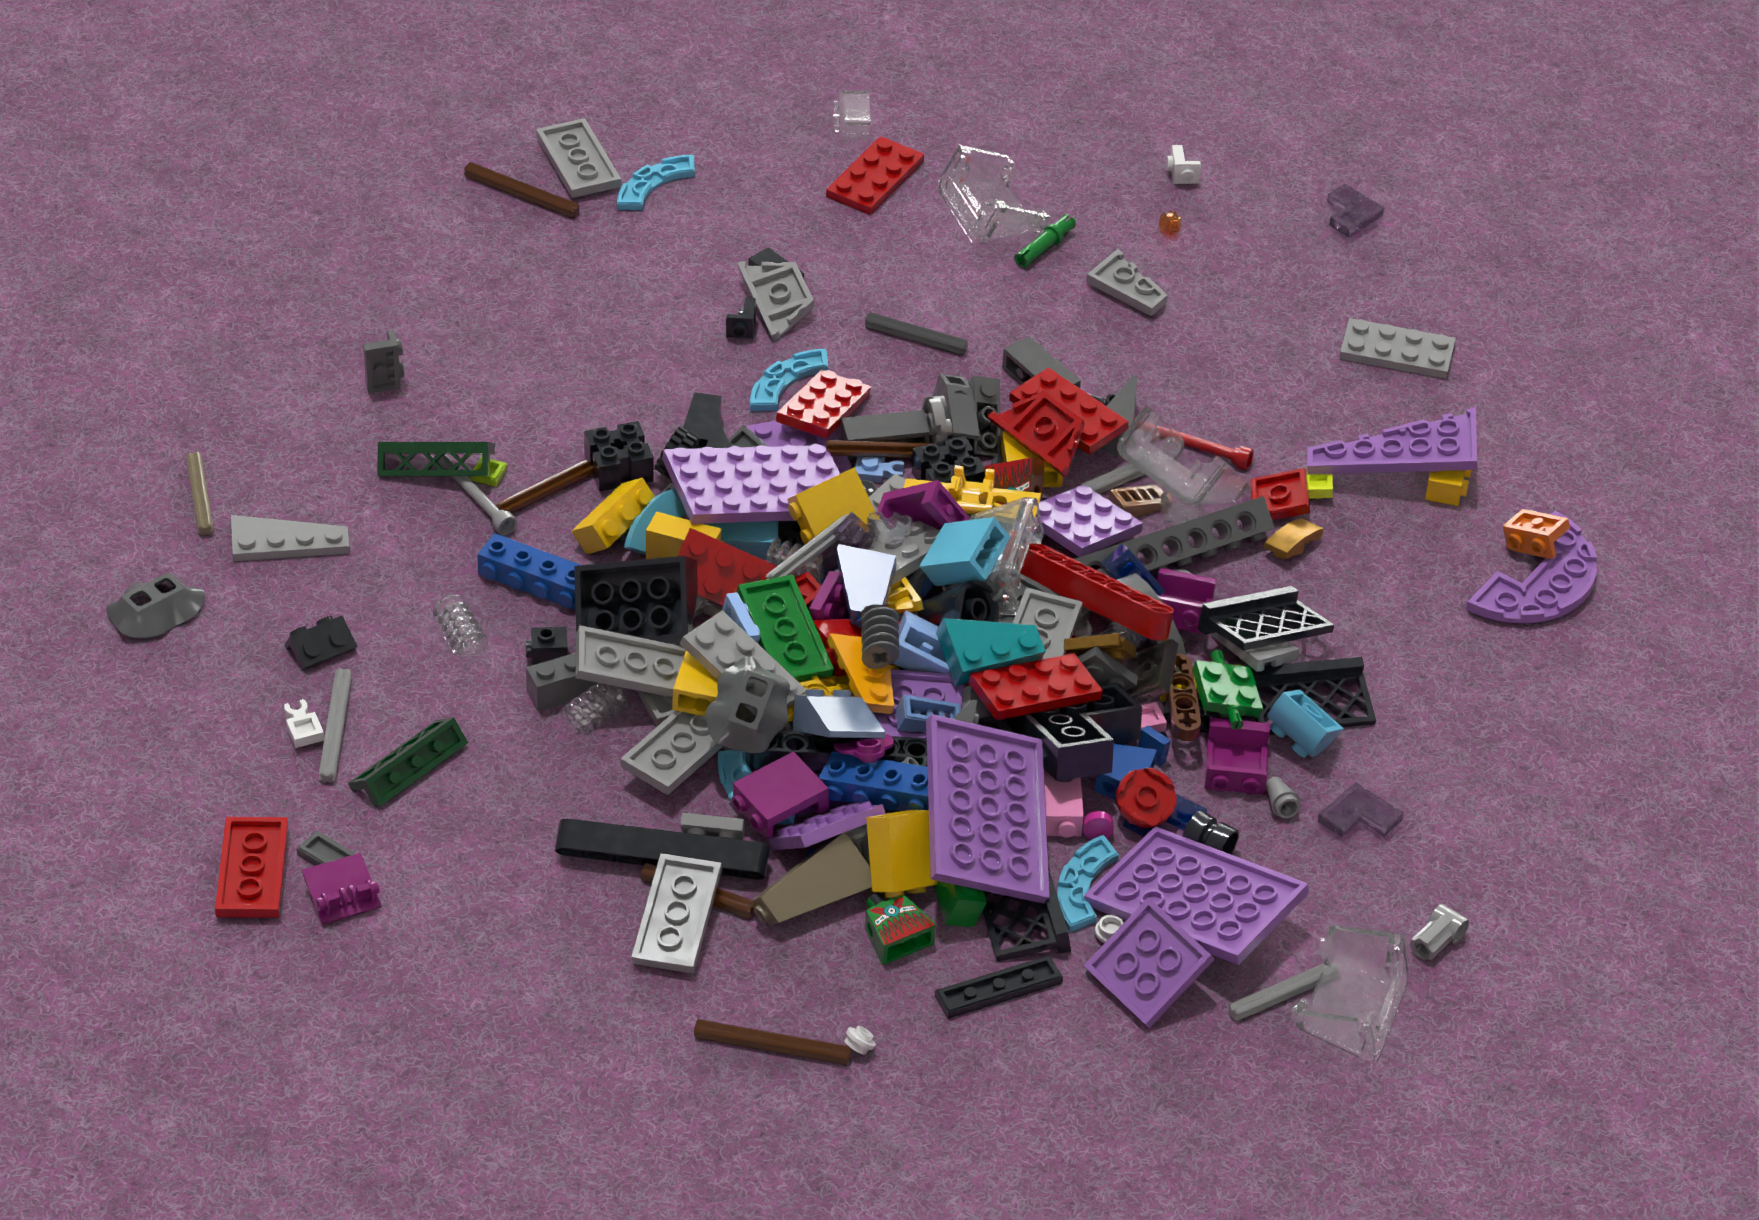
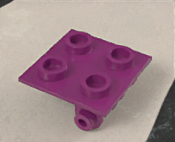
M361 853L301 870L322 925L382 907L377 893H380L377 881L372 882Z

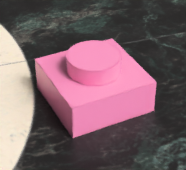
M1157 702L1141 705V729L1149 725L1158 732L1166 731L1167 721Z

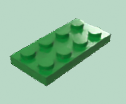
M793 574L738 585L736 593H738L743 604L747 605L754 625H757L760 630V641L758 644L798 682L811 680L813 676H818V678L832 676L834 668Z

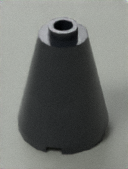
M973 580L923 601L924 609L918 611L917 615L938 627L943 618L998 622L999 605L998 601H993L991 593L994 592L988 584L983 581Z

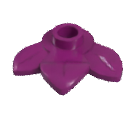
M886 734L885 738H851L848 743H835L834 748L839 753L854 755L864 763H874L884 756L885 750L893 747L894 740L889 734Z

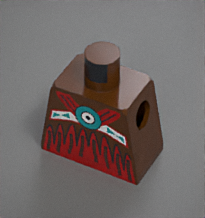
M1031 457L983 466L984 473L986 469L995 470L994 488L1041 493L1040 502L1042 501L1043 460ZM996 502V503L1001 504V505H1003V506L1005 505V503H1003V502Z

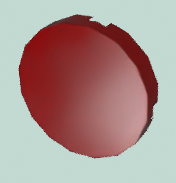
M1153 768L1135 769L1130 771L1120 781L1116 791V805L1121 815L1129 823L1139 827L1153 828L1163 824L1171 817L1177 804V795L1172 781L1163 772Z

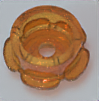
M1175 211L1163 212L1159 220L1160 232L1173 236L1175 232L1180 230L1181 218L1177 216Z

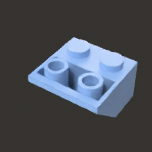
M905 611L898 631L900 654L894 664L908 671L948 674L949 668L936 635L938 626Z

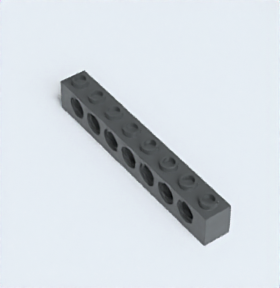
M1262 496L1075 558L1074 560L1095 570L1100 568L1115 580L1135 573L1144 579L1142 573L1151 571L1152 576L1159 573L1160 568L1168 569L1167 565L1176 563L1177 567L1187 565L1193 562V556L1200 554L1201 558L1204 559L1218 554L1217 548L1225 546L1226 551L1240 547L1242 546L1241 540L1249 538L1251 543L1267 537L1265 532L1275 527L1265 498ZM1237 519L1242 522L1243 531L1238 528ZM1213 528L1218 531L1219 539L1214 537L1212 533ZM1188 536L1193 538L1194 548L1189 545ZM1163 544L1168 546L1170 550L1169 556L1164 553ZM1139 552L1144 555V557H1145V564H1142V563L1139 561V559H1138V553H1139ZM1114 560L1120 565V573L1116 572L1113 567Z

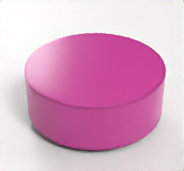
M1095 811L1089 813L1083 819V833L1088 839L1092 840L1103 834L1108 839L1113 834V819L1108 813Z

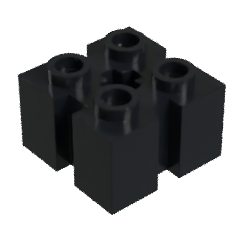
M639 421L617 425V430L609 431L606 427L584 431V455L586 460L590 461L593 466V478L599 491L615 489L621 485V482L643 478L646 483L654 481V457L648 443H645V435Z
M965 435L944 440V446L938 447L932 443L913 448L911 472L916 480H939L943 483H951V477L954 476V468L957 465L964 466L966 481L983 483L985 478L984 465L978 457H973V448Z

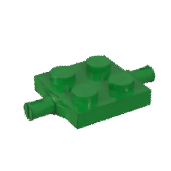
M1215 650L1210 655L1213 662L1196 660L1192 668L1204 711L1219 712L1227 715L1231 728L1235 729L1236 727V730L1244 725L1241 716H1260L1263 707L1251 667L1225 663L1223 652L1220 650L1218 653V650Z

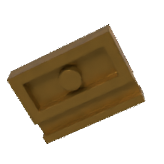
M1119 633L1064 639V651H1069V654L1075 653L1076 656L1097 646L1119 663H1123L1124 659L1135 658L1136 647L1124 637L1120 638Z

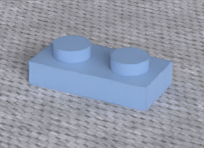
M738 593L726 594L722 610L758 643L760 641V630L757 625H754L747 605L743 604Z

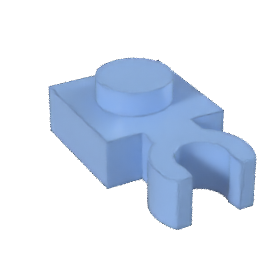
M857 456L855 469L860 480L882 483L883 478L890 479L894 474L903 477L904 462L892 461L885 463V457Z

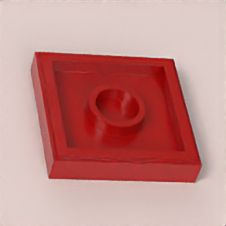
M1305 468L1250 479L1252 500L1264 496L1272 521L1310 513L1308 478Z

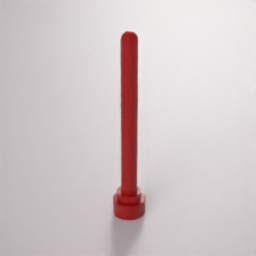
M1134 418L1133 429L1230 459L1231 463L1235 464V467L1247 470L1252 463L1254 450L1241 446L1240 448L1232 449Z

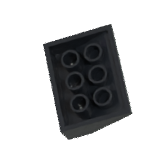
M687 556L574 566L576 632L579 626H585L680 645L683 636L692 631L698 593L697 560Z

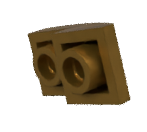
M1300 518L1276 531L1265 542L1264 548L1274 552V556L1278 558L1289 559L1291 556L1302 554L1305 544L1321 539L1324 528Z

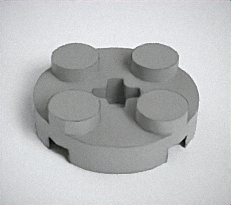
M925 397L922 403V410L927 414L926 419L930 429V443H934L938 447L944 446V440H948L947 436L952 435L951 420L945 417V397Z

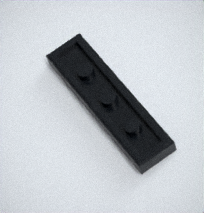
M1048 955L935 990V998L947 1019L1062 984L1063 976L1051 956Z

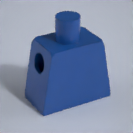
M1114 744L1112 773L1101 774L1095 779L1094 791L1116 800V791L1125 775L1135 769H1154L1157 750Z

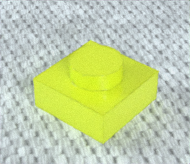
M1307 472L1309 498H1333V474H1308Z

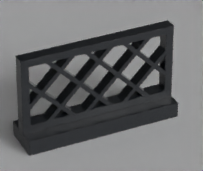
M1289 586L1203 603L1198 630L1205 635L1217 632L1245 651L1332 633L1334 624L1298 601L1299 591Z
M1362 656L1288 663L1276 667L1267 665L1264 666L1263 671H1255L1251 667L1258 692L1267 691L1275 696L1269 704L1260 699L1263 711L1259 717H1255L1256 722L1265 723L1264 717L1269 713L1271 707L1281 694L1288 689L1295 688L1297 690L1300 689L1304 694L1321 704L1319 707L1322 710L1327 707L1337 713L1339 716L1334 720L1341 727L1373 725L1376 723L1375 713L1363 674L1364 662ZM1357 682L1359 691L1356 695H1353L1342 687L1345 683ZM1316 686H1325L1332 690V692L1325 698L1313 690ZM1336 694L1350 701L1344 709L1331 701ZM1355 704L1365 710L1366 716L1356 717L1348 711ZM1270 729L1269 735L1275 734V733Z
M1049 867L1050 898L1044 904L1003 895L1004 897L998 904L986 900L987 903L983 909V914L997 961L1009 960L1055 948L1058 949L1059 953L1071 952L1068 929ZM984 891L985 898L987 899L992 892ZM1011 899L1022 903L1017 912L1004 908ZM1029 907L1041 911L1035 920L1023 916ZM999 914L1010 918L1005 927L993 923ZM1017 922L1029 926L1023 935L1011 931ZM1036 930L1047 934L1049 939L1034 941L1030 938ZM1006 937L1017 942L1014 947L1001 950L999 946Z

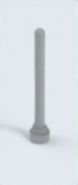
M443 455L437 461L445 470H450L455 465L447 455ZM452 476L492 518V527L501 536L515 531L518 521L509 511L499 510L467 476Z

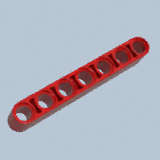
M1025 542L1022 544L1018 572L1066 598L1083 602L1082 606L1146 638L1157 641H1164L1169 638L1174 612L1172 607L1043 544L1036 542Z

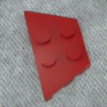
M1045 391L1032 395L1027 400H1020L1011 404L1012 409L998 415L996 411L988 415L990 422L1040 460H1043L1044 463L1063 477L1067 475L1085 427L1082 418Z

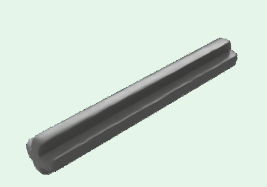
M873 312L868 313L865 319V326L869 329L959 355H964L968 348V341L966 339Z

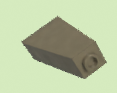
M845 832L832 837L751 900L755 906L754 912L763 923L767 922L771 926L872 887L870 866Z

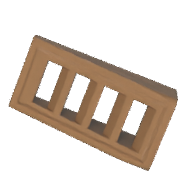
M1158 485L1118 488L1109 491L1108 500L1135 518L1171 506V501ZM1152 494H1155L1158 499H1154Z

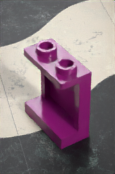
M939 480L885 492L876 511V516L893 535L904 530L910 523L917 521L941 530L944 523L967 521L970 518Z
M1160 568L1155 592L1164 604L1174 609L1172 619L1177 629L1203 634L1198 630L1202 604L1214 601L1217 579Z
M1210 717L1204 788L1216 791L1265 795L1270 723L1243 721V727L1236 730V727L1235 729L1231 728L1229 719Z
M792 752L733 782L732 804L738 813H743L748 818L752 828L756 832L760 831L768 840L773 837V826L809 806H812L818 814L828 810L829 792L828 787L795 752Z

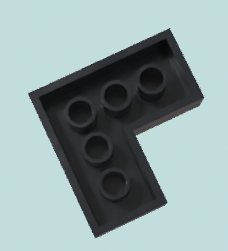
M1117 684L1100 686L1103 690L1100 700L1007 718V723L1016 734L1042 739L1043 768L1056 781L1070 782L1074 778H1097L1101 774L1112 773L1114 744L1126 745L1130 741L1140 740L1142 706Z

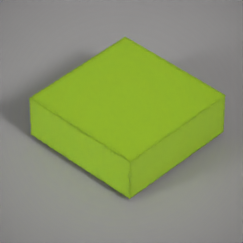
M482 456L473 470H482ZM490 459V476H470V480L497 487L507 471V463Z

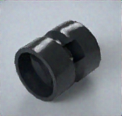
M1199 810L1188 822L1182 836L1232 854L1239 840V830L1224 822L1217 824V818Z

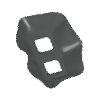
M166 573L150 582L132 583L118 601L107 605L106 611L115 627L123 635L131 638H154L192 619L204 602L205 591L189 587L177 576ZM168 581L175 587L174 590L168 593H161L155 587ZM139 594H145L151 601L142 606H137L130 599Z
M747 656L721 673L717 683L718 695L716 700L707 707L705 714L710 736L717 744L734 750L761 753L768 749L772 739L788 721L787 697L790 691V684L782 676L763 668L753 657ZM753 678L767 684L764 696L759 697L746 691L745 688L749 679ZM739 705H746L757 710V716L753 723L736 718L735 714Z

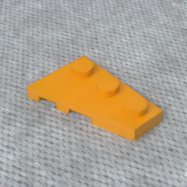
M830 633L827 642L831 649H835L838 655L837 662L841 669H845L850 679L849 686L854 696L863 698L871 712L891 714L894 708L890 664L879 669L868 668L862 661V637Z

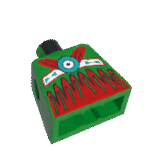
M875 893L867 900L869 908L865 913V931L882 965L934 945L936 924L909 898L900 895L887 901L882 893Z

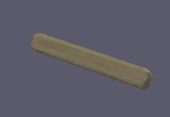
M190 452L186 458L198 533L201 536L211 535L214 530L202 455L199 452Z

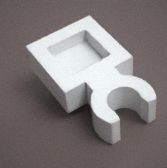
M304 699L300 700V709L298 710L291 709L288 703L284 705L286 728L295 748L324 741V732L315 712L308 714L307 702Z

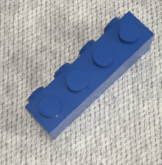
M496 533L492 535L477 554L479 575L486 579H493L506 584L513 589H520L531 593L538 598L558 603L564 608L575 610L574 566L580 564Z
M832 752L819 776V779L828 787L829 799L832 801L859 802V804L870 801L871 806L883 804V807L890 811L929 810L928 769L926 766L882 759L874 763H864L854 755Z

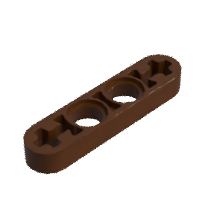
M1172 653L1165 658L1164 679L1172 731L1174 736L1181 741H1193L1199 737L1201 718L1192 662L1187 655ZM1176 667H1179L1181 673H1176ZM1174 685H1184L1187 688L1178 689L1175 688ZM1177 705H1188L1191 708L1181 709L1178 708ZM1183 721H1188V727H1185Z

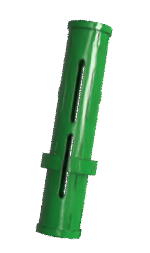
M1064 214L1054 224L1047 225L1041 235L1015 254L1014 260L1016 264L1019 265L1025 261L1021 267L1027 268L1030 263L1052 245L1059 244L1063 236L1076 227L1075 219L1071 217L1065 221L1070 215Z

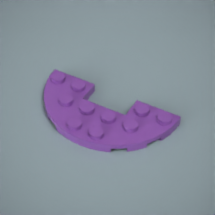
M1554 511V512L1551 514V515H1555V516H1560V517H1565V518H1567L1566 516H1564L1563 514H1561V513H1559V512H1557V511ZM1569 519L1570 529L1554 542L1556 556L1553 559L1545 558L1523 583L1496 571L1467 602L1466 610L1488 619L1508 623L1544 622L1573 611L1586 600L1595 583L1597 556L1591 541L1587 542L1581 535V528Z

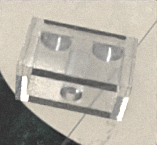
M839 91L838 101H833V116H837L834 117V132H839V142H870L871 116L869 91Z

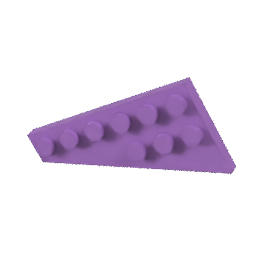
M1476 407L1466 409V414L1453 417L1452 413L1442 415V420L1430 423L1426 420H1420L1383 429L1382 434L1369 437L1368 433L1359 435L1358 440L1348 443L1338 440L1307 448L1308 474H1353L1477 470Z

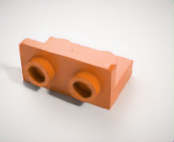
M1526 509L1519 511L1503 525L1507 548L1515 552L1553 559L1556 556L1554 542L1570 529L1568 518Z

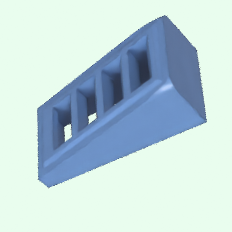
M903 694L896 707L897 730L926 732V720L931 714L937 713L938 716L945 717V713H949V718L953 719L961 711L960 704Z

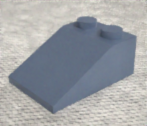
M806 689L805 695H794L793 731L825 737L885 738L886 732L863 698L851 696L850 690H833V695H824V690Z

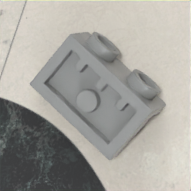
M682 813L681 829L683 833L744 840V819Z

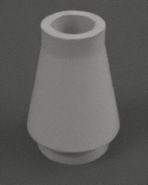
M1280 777L1270 778L1266 782V789L1273 813L1281 818L1295 816L1300 809V797Z

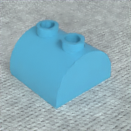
M1300 689L1283 692L1267 715L1273 722L1270 725V729L1281 738H1284L1287 734L1295 742L1291 746L1292 749L1303 758L1308 754L1311 757L1317 756L1344 729Z

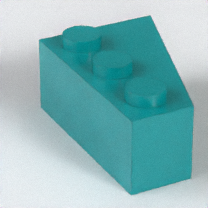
M943 618L936 631L955 686L968 683L971 673L1041 660L1046 652L1036 625Z

